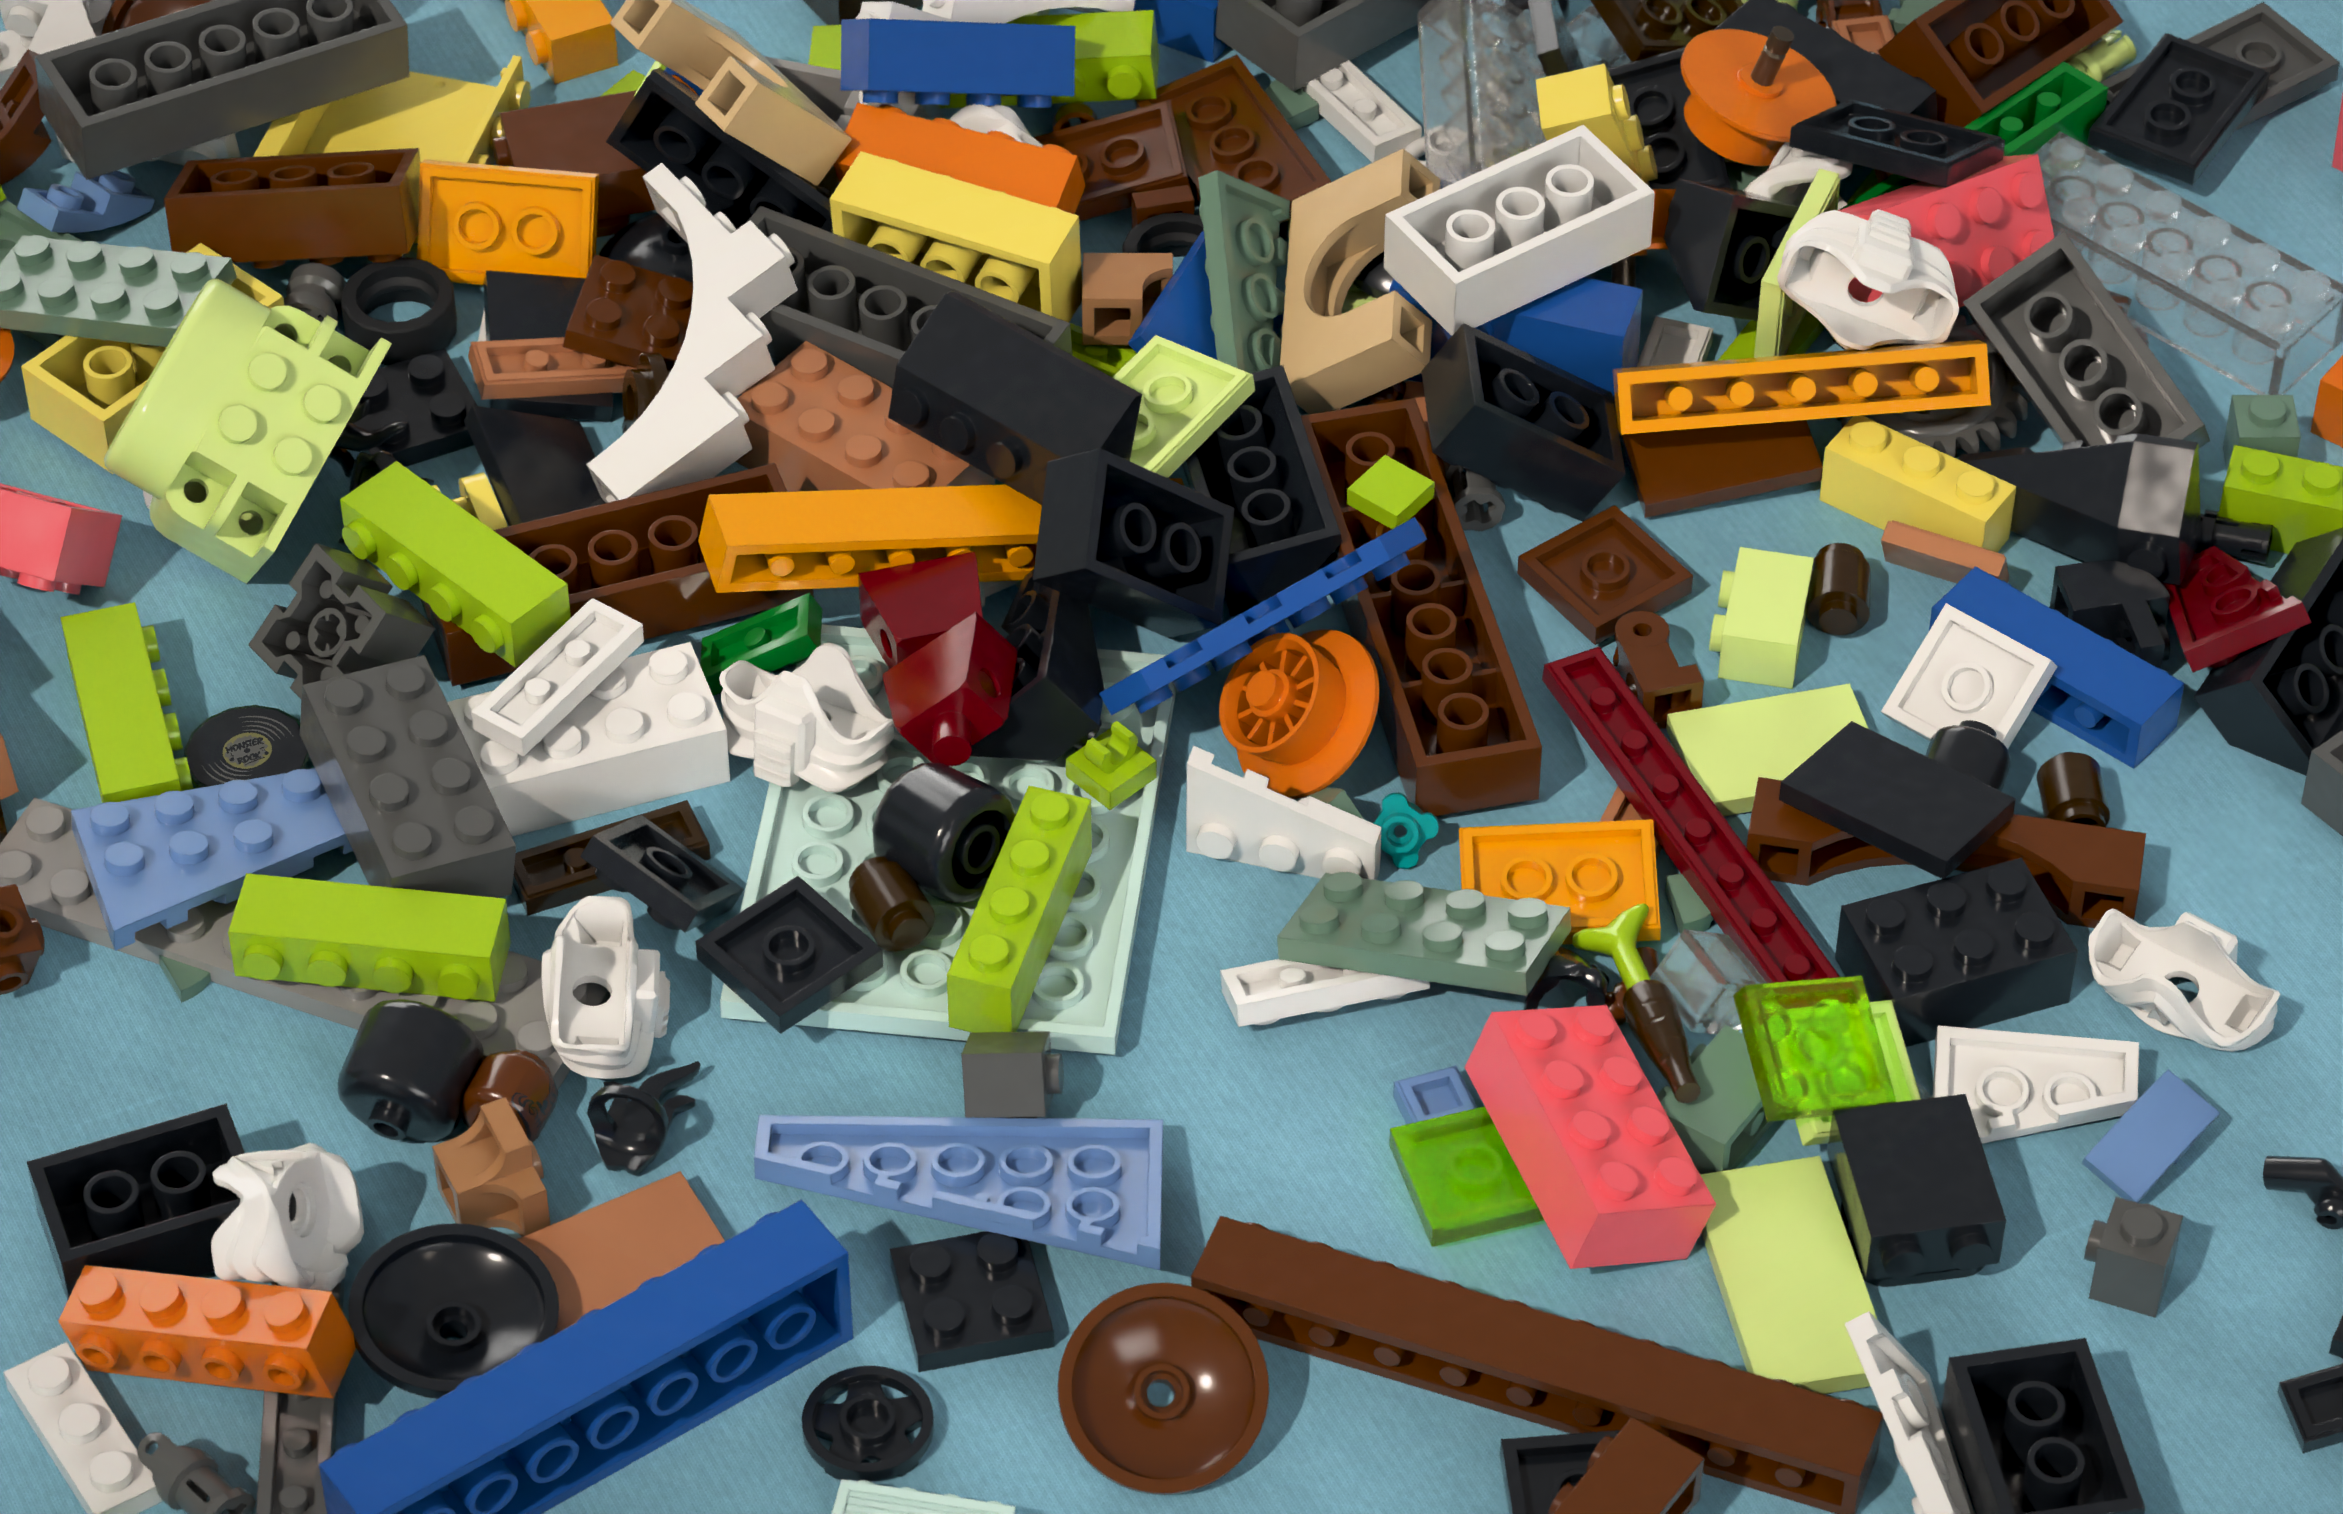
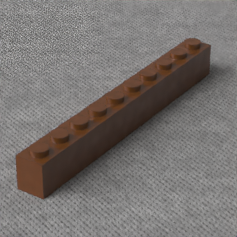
M1220 1215L1191 1276V1287L1206 1291L1229 1305L1250 1327L1256 1339L1570 1434L1621 1430L1630 1418L1633 1417L1704 1458L1703 1474L1831 1513L1856 1514L1878 1455L1883 1414L1880 1411L1864 1407L1856 1401L1836 1399L1799 1388L1785 1380L1769 1379L1729 1367L1718 1360L1702 1359L1671 1350L1651 1340L1634 1339L1597 1328L1584 1320L1567 1319L1530 1308L1520 1301L1503 1300L1466 1289L1452 1281H1439L1402 1270L1385 1261H1372L1335 1250L1321 1242H1308L1271 1231L1257 1223H1244Z

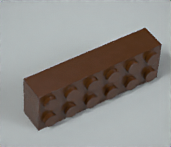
M775 463L493 530L567 583L571 617L591 598H594L642 623L644 640L772 609L809 592L814 598V589L716 593L698 543L708 495L787 492ZM421 599L428 621L436 628L433 635L452 687L514 672L517 669L494 652H485L478 646L470 634L452 621L446 622L440 619L433 612L430 605Z

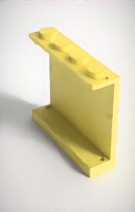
M513 55L508 67H503L501 80L497 87L409 71L408 78L274 120L253 157L419 148L421 162L425 159L494 165L495 157L492 138L502 137L500 113L529 107L531 86L528 81H524L522 57ZM418 235L414 243H418Z

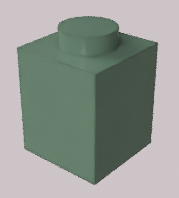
M2232 395L2223 443L2226 470H2228L2234 445L2297 457L2301 436L2293 395Z

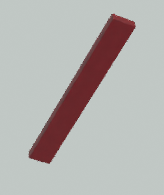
M1598 646L1544 664L1542 681L1642 820L1653 819L1655 838L1709 909L1713 919L1780 1012L1858 1004L1859 1002L1602 649Z

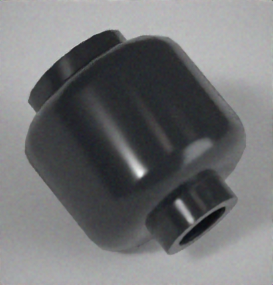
M1973 720L1962 721L1959 726L1952 725L1939 729L1931 737L1925 755L2001 792L2010 768L2011 757L2004 743L1996 738L1997 734L1994 729L1984 723Z

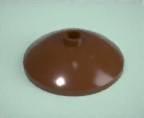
M1166 1282L1149 1283L1134 1286L1110 1296L1092 1309L1080 1322L1068 1341L1061 1359L1057 1383L1058 1404L1065 1430L1071 1442L1084 1460L1108 1480L1133 1491L1154 1495H1175L1194 1491L1217 1481L1231 1471L1245 1457L1258 1437L1265 1420L1269 1399V1377L1265 1358L1255 1335L1241 1316L1229 1305L1208 1292L1195 1287ZM1154 1383H1164L1169 1386L1173 1393L1172 1402L1165 1407L1153 1405L1147 1397L1149 1386Z

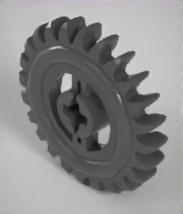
M1958 315L1950 335L1942 343L1980 340L1987 344L1991 405L1862 416L1956 458L1957 450L1963 449L1967 454L1980 453V440L1984 441L1985 445L1992 451L2000 450V433L2009 438L2016 437L2017 421H2025L2027 419V403L2030 401L1974 323L1969 326L1966 325L1965 316ZM1895 343V344L1880 345V346H1876V347H1873V348L1895 347V346H1908V345H1918V344H1900V343ZM1853 416L1836 417V419L1841 421L1843 428Z

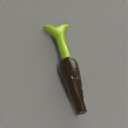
M1637 904L1621 912L1606 927L1582 929L1573 935L1572 943L1576 949L1603 953L1613 957L1627 989L1622 1000L1627 1024L1649 1059L1668 1081L1676 1100L1684 1104L1691 1103L1700 1095V1086L1692 1070L1687 1038L1672 993L1663 983L1651 980L1636 948L1638 935L1649 912L1647 904Z

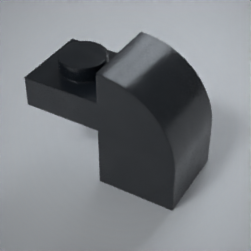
M2090 561L2055 567L2050 601L2051 609L2059 611L2065 617L2099 636L2111 640L2117 646L2161 669L2162 661H2167L2170 657V640L2165 627L2170 595L2157 578L2147 571L2130 567L2127 563L2117 561Z

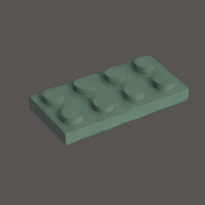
M23 235L0 263V328L167 347L203 286L211 279H220L231 285L237 276L232 259L229 257L203 255L198 252L182 253L154 250L143 246L126 247L99 244L95 241L80 242L52 239L41 235Z
M1352 872L1325 873L1277 936L1279 960L1527 996L1547 967L1550 959L1556 954L1571 932L1570 907L1546 904L1537 898L1515 900L1486 896L1482 892L1473 889L1451 891L1423 887L1421 884L1409 880L1386 882L1361 878L1358 874Z

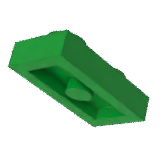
M810 592L702 638L700 666L713 696L720 694L723 690L719 680L721 672L739 660H745L767 672H772L788 664L802 662L821 645L822 608Z

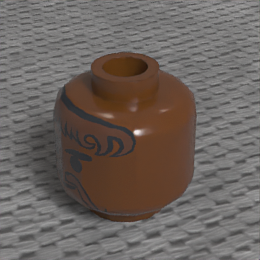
M523 1050L502 1051L488 1055L480 1063L464 1093L461 1117L469 1129L479 1116L480 1106L506 1097L528 1140H531L533 1143L539 1137L556 1107L558 1090L549 1067L536 1055Z

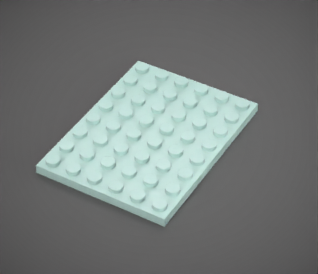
M822 624L821 645L830 642L843 647L848 652L859 678L876 705L887 718L893 719L883 682V673L888 671L889 668L866 629ZM1097 649L1104 689L1106 690L1166 655ZM808 658L797 663L795 670L804 664ZM1173 682L1168 684L1174 696L1142 714L1139 713L1135 704H1132L1111 716L1103 702L1100 718L1102 725L1094 739L1111 728V724L1118 721L1137 736V746L1157 760V778L1112 810L1107 809L1066 777V758L1079 750L1073 746L1054 761L970 756L961 765L949 766L1004 793L1009 797L1016 814L1028 786L1091 799L1092 853L1017 1029V1032L1050 1031L1051 1049L1115 1055L1176 695V688ZM894 726V738L886 749L888 762L873 775L838 793L826 792L802 778L793 787H781L770 782L740 912L796 876H799L876 943L850 902L849 879L853 871L861 863L870 858L877 857L873 848L872 828L877 808L886 790L902 773L921 763L931 762L900 735ZM921 890L935 913L933 927L924 940L917 946L903 951L892 952L882 949L883 967L795 1025L967 1041L972 1032L949 1027L947 973L980 897L971 902L949 903ZM723 984L720 998L721 1018L767 1022L726 984Z

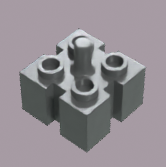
M315 543L289 583L297 592L288 608L275 604L248 646L276 674L295 679L290 689L301 699L302 685L417 657L436 628L407 600L389 595L388 593L393 586L366 559L362 560L355 555Z

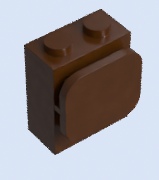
M637 90L500 113L502 137L492 138L496 165L599 174L597 238L614 235L626 227L630 221V214L656 210L643 179L647 172L606 142L633 100Z

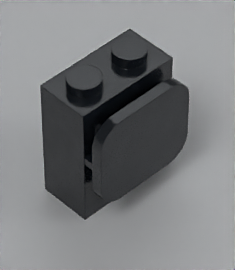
M1966 1094L1833 1110L1827 1154L1842 1201L1840 1214L1861 1274L1866 1282L1880 1287H1893L1964 1278L1978 1273L1985 1265L2000 1262L2006 1218Z

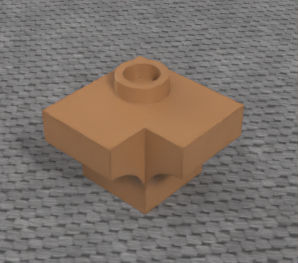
M1083 253L1082 345H1129L1128 342L1173 276V253Z
M506 1097L480 1106L477 1120L463 1134L432 1146L438 1190L455 1223L487 1228H507L517 1232L522 1237L551 1225L547 1190L541 1181L544 1178V1171L540 1157L532 1141L528 1140Z

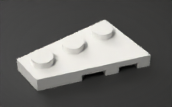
M1193 745L1187 761L1186 852L1320 879L1325 873L1352 872L1358 874L1361 878L1377 880L1380 872L1382 827L1311 796L1302 798L1299 801L1286 797L1267 788L1270 778L1247 769L1243 777H1240L1213 765L1212 761L1215 755Z
M1938 1026L1935 1038L1933 1098L1966 1094L1982 1144L2123 1116L2138 1100L2139 1042Z
M1869 1311L1844 1323L1893 1438L1898 1460L1909 1476L1917 1495L1912 1498L1915 1514H1975L1929 1373Z

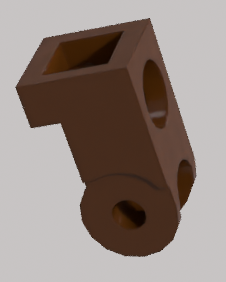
M1633 611L1623 615L1617 621L1614 631L1617 647L1613 656V666L1658 728H1666L1667 714L1702 708L1704 680L1696 664L1679 667L1669 646V625L1664 618L1648 611Z

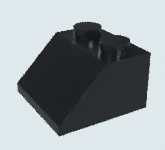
M1678 179L1675 195L1669 205L1668 221L1663 237L1693 309L1703 313L1758 321L1761 280L1799 206L1752 192Z

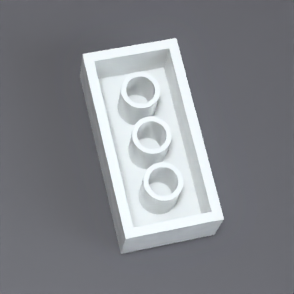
M1581 125L1385 214L1384 269L1452 336L1463 323L1476 328L1650 247L1655 192L1587 127Z
M691 642L627 657L525 756L473 730L471 712L493 691L447 702L511 836L730 782L727 729Z

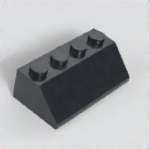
M660 67L652 70L606 140L609 145L647 173L663 163L678 180L687 176L703 195L706 201V206L704 207L713 216L719 211L722 212L731 221L736 230L743 226L756 210L762 206L833 233L830 207L832 193L828 189L812 184L724 132L695 105L700 96Z
M952 290L945 293L897 363L888 418L1042 505L1047 461L1098 448L1130 461L1142 394Z
M1283 365L1251 373L1254 379L1255 391L1182 464L1189 488L1235 508L1224 595L1230 616L1249 610L1313 574L1342 543L1341 533Z
M2343 528L2295 543L2270 581L2277 585L2282 597L2287 599L2290 596H2294L2302 601L2312 623L2243 651L2236 659L2224 666L2212 668L2194 695V699L2229 745L2305 776L2307 775L2311 751L2343 730Z

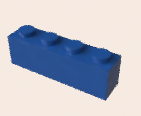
M841 19L840 91H863V103L898 104V92L915 93L914 104L950 105V94H966V106L973 104L984 106L1001 105V95L1017 96V107L1052 108V96H1074L1075 26L897 19Z
M1976 566L1932 607L1929 630L1947 603L2052 660L2058 667L2031 711L2133 769L2177 727L2184 682Z

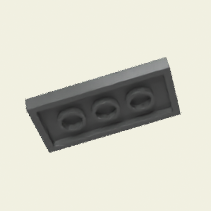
M2264 2L2186 39L2189 42L2270 72L2267 89L2235 131L2337 80L2340 62ZM2142 62L2100 82L2108 87L2106 107Z

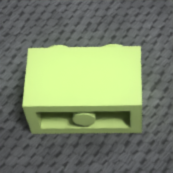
M1744 547L1739 548L1735 572L1723 570L1718 607L1727 608L1726 615L1714 614L1709 651L1720 652L1718 678L1793 689L1807 615V596L1813 571V557Z

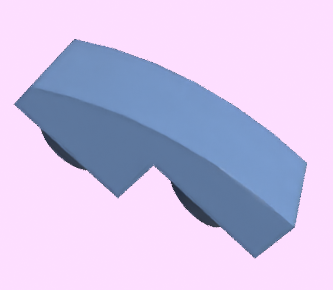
M117 170L86 180L81 172H76L71 188L60 184H51L49 190L24 187L17 209L51 232L77 233L102 230L136 219L151 211L155 200L134 187L136 179L124 172Z
M2168 1069L2084 1157L2082 1164L2123 1199L2139 1203L2173 1164H2176L2219 1116L2220 1112Z

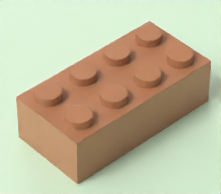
M808 341L801 344L777 364L775 370L737 398L750 419L749 422L744 424V428L753 449L735 462L747 469L775 463L788 492L995 485V478L889 419L888 414L893 388Z

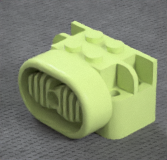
M211 279L203 286L167 345L105 455L104 463L110 472L153 496L149 506L150 519L158 532L167 539L247 584L277 549L392 343L381 337L369 351L335 331L338 321L328 315L320 322L305 312L291 306L268 308L220 279Z

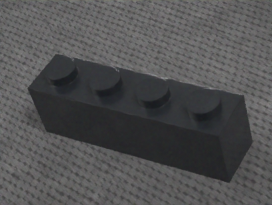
M1748 0L1714 29L1743 30L1769 37L1773 27H1786L1794 34V40L1790 48L1804 56L1823 74L1833 90L1836 105L1853 99L1938 121L1936 89L1932 88L1925 80L1919 77H1912L1887 63L1877 53L1862 49L1841 37L1834 29L1823 27L1798 13L1787 3H1780L1777 0Z

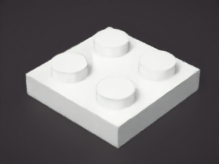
M1946 603L1881 712L1887 718L1929 741L1943 727L1959 726L1962 721L1966 720L1978 721L1994 729L1997 734L1996 738L2004 743L2008 749L2058 666L2047 657Z

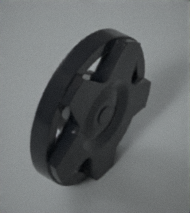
M858 1366L845 1369L826 1378L809 1395L802 1412L804 1443L815 1462L824 1468L825 1473L835 1479L878 1481L896 1475L902 1477L919 1464V1460L930 1446L934 1431L933 1408L925 1390L914 1379L900 1371L881 1366ZM881 1385L896 1389L907 1397L889 1399L884 1395ZM848 1388L846 1400L843 1403L824 1404L834 1394ZM921 1427L919 1434L911 1444L906 1435ZM817 1437L833 1442L829 1451L821 1444Z

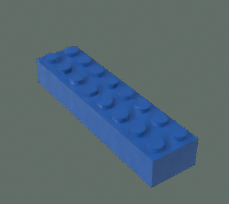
M802 1199L779 1212L766 1214L752 1227L723 1243L706 1247L695 1258L672 1271L646 1280L630 1294L602 1309H595L586 1313L575 1324L550 1338L524 1347L515 1357L482 1375L472 1376L464 1380L455 1390L420 1409L410 1410L397 1418L393 1424L366 1439L340 1448L331 1458L319 1464L327 1514H542L852 1340L853 1322L848 1252Z

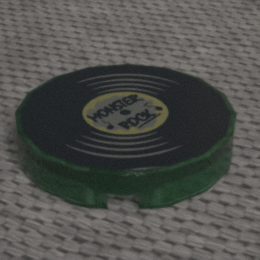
M259 705L229 708L207 718L191 733L184 749V757L188 761L193 789L224 784L232 780H248L288 773L296 769L313 768L312 760L300 737L299 720L278 708Z

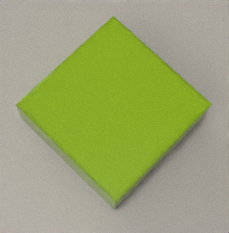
M1384 455L1347 488V505L1394 529L1410 520L1434 498L1435 482Z

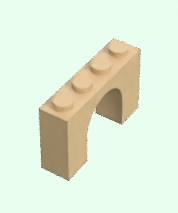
M626 0L610 22L639 51L704 90L695 105L724 132L816 186L820 184L852 140L846 132L738 32L685 0Z
M1404 148L1292 200L1280 366H1284L1296 404L1308 414L1339 410L1422 373L1421 371L1430 362L1432 320L1395 290L1341 314L1345 297L1358 274L1372 259L1384 251L1385 214L1440 190V178Z

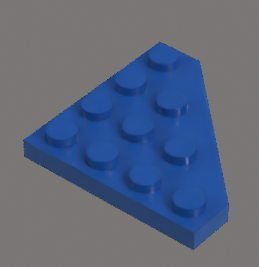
M1414 517L1100 692L1099 695L1111 716L1132 704H1135L1139 713L1142 714L1174 696L1168 684L1173 682L1176 690L1180 693L1212 675L1206 663L1211 662L1214 670L1218 672L1253 652L1250 646L1262 638L1277 633L1289 632L1290 629L1285 622L1286 619H1289L1295 629L1332 608L1326 596L1330 595L1336 606L1368 588L1363 578L1365 574L1372 571L1378 582L1409 565L1411 562L1405 552L1424 542L1427 538Z

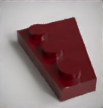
M2216 546L2194 554L2181 585L2162 583L2170 595L2169 610L2183 653L2193 673L2205 667L2216 668L2224 666L2236 659L2243 651L2312 623L2302 601L2294 596H2290L2287 599L2282 597L2277 585L2267 579L2262 582L2254 579L2247 566Z

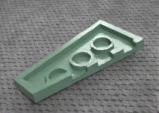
M1213 171L1198 179L1201 199L1199 214L1204 228L1206 248L1205 270L1209 279L1212 306L1210 321L1215 335L1216 355L1218 361L1251 374L1280 366L1281 340L1273 331V320L1276 316L1283 314L1284 293L1276 287L1277 267L1286 264L1288 243L1279 237V227L1281 221L1289 218L1290 200L1221 171Z

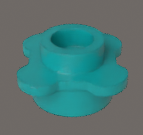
M1391 793L1385 796L1377 819L1371 822L1382 827L1381 850L1392 856L1393 863L1402 869L1411 868L1417 864L1419 860L1418 851L1427 839L1434 838L1439 830V823L1434 814L1429 812L1423 813L1416 804L1409 802L1407 797L1401 793ZM1402 825L1406 828L1407 832L1404 836H1398L1395 834L1394 828Z

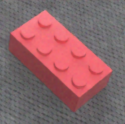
M2038 154L2003 156V160L1948 187L1919 181L1838 210L1869 220L1872 212L1880 209L1909 220L1911 224V237L1939 248L1947 258L1953 274L1959 308L1965 306L1963 301L2054 239ZM1856 277L1851 280L1848 286L1853 298L1861 302H1872L1883 293L1863 285Z
M0 483V575L18 579V584L49 592L57 590L75 595H80L82 585L105 587L122 515Z
M1596 1005L1491 1012L1464 1068L1569 1268L1577 1269L1687 1259L1712 1214L1716 1203L1608 1006Z

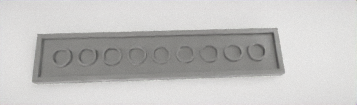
M34 797L0 843V887L16 884L29 917L36 918L41 926L114 949L72 831V809ZM214 900L203 903L188 910L187 921L168 929L160 922L135 932V943L117 950L159 964V955L210 972L211 982L357 1030L367 1011L381 1001L404 999L421 1002L449 1013L468 1026L476 1034L483 1046V1060L492 1053L523 1050L532 1053L543 1060L549 1067L557 1090L571 1070L564 1064L551 1042L543 1003L542 961L512 951L508 952L495 1002L472 999L457 1000L450 997L411 993H389L381 990L341 986L326 987L311 983L258 980L250 977L235 976L228 930L238 900L228 904ZM592 982L583 983L573 990L574 997L582 1004L589 1006H598L606 1003L611 997L610 992L604 986Z

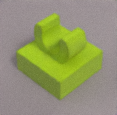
M1115 721L1111 724V728L1095 739L1092 737L1085 746L1066 758V777L1107 809L1112 810L1157 778V760L1137 746L1138 738L1133 732L1120 722Z

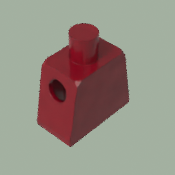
M975 552L858 573L860 618L889 669L974 612H977L982 617L978 565Z
M974 612L883 673V682L895 728L900 735L931 763H943L947 766H957L965 763L971 756V746L1001 727L1008 718L1017 661V649L977 612Z

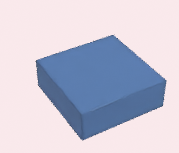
M1457 1065L1394 1082L1393 1098L1416 1146L1480 1128V1112Z

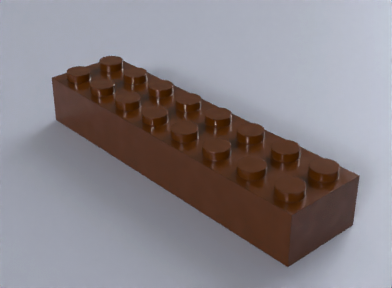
M1411 398L1302 415L1301 419L1342 538V543L1326 560L1327 565L1392 530L1347 505V488L1384 455L1435 482L1434 498L1412 517H1415L1427 540L1405 552L1411 563L1378 582L1372 571L1365 574L1363 578L1368 588L1341 602L1352 637L1364 645L1374 660L1379 678V703L1377 711L1408 801L1416 804L1423 813L1429 812L1435 816L1539 799L1542 745L1436 454L1432 453L1431 441L1416 399Z

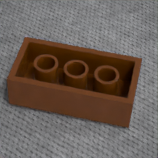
M1944 0L1914 19L1877 52L1887 63L1912 77H1919L1925 80L1932 88L1936 89L1938 121L1965 127L2063 61L2068 63L2081 52L2090 49L2124 21L2109 0Z
M419 148L189 160L164 197L171 250L173 252L186 253L199 243H202L222 257L231 258L232 263L251 262V266L258 269L278 267L285 264L286 260L309 259V263L324 265L336 264L343 261L345 257L367 256L371 262L397 260L403 254L409 253L418 235L421 163Z

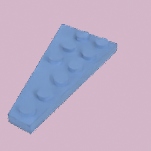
M315 768L296 769L288 773L248 780H232L224 784L185 791H168L156 796L121 802H104L92 807L71 810L72 831L115 951L135 943V932L158 922L168 929L187 921L188 910L203 903L214 900L228 904L238 900L246 873L292 877L313 868V857L337 847L343 854L353 851Z
M758 1116L754 1152L755 1179L1160 1270L1163 1120Z

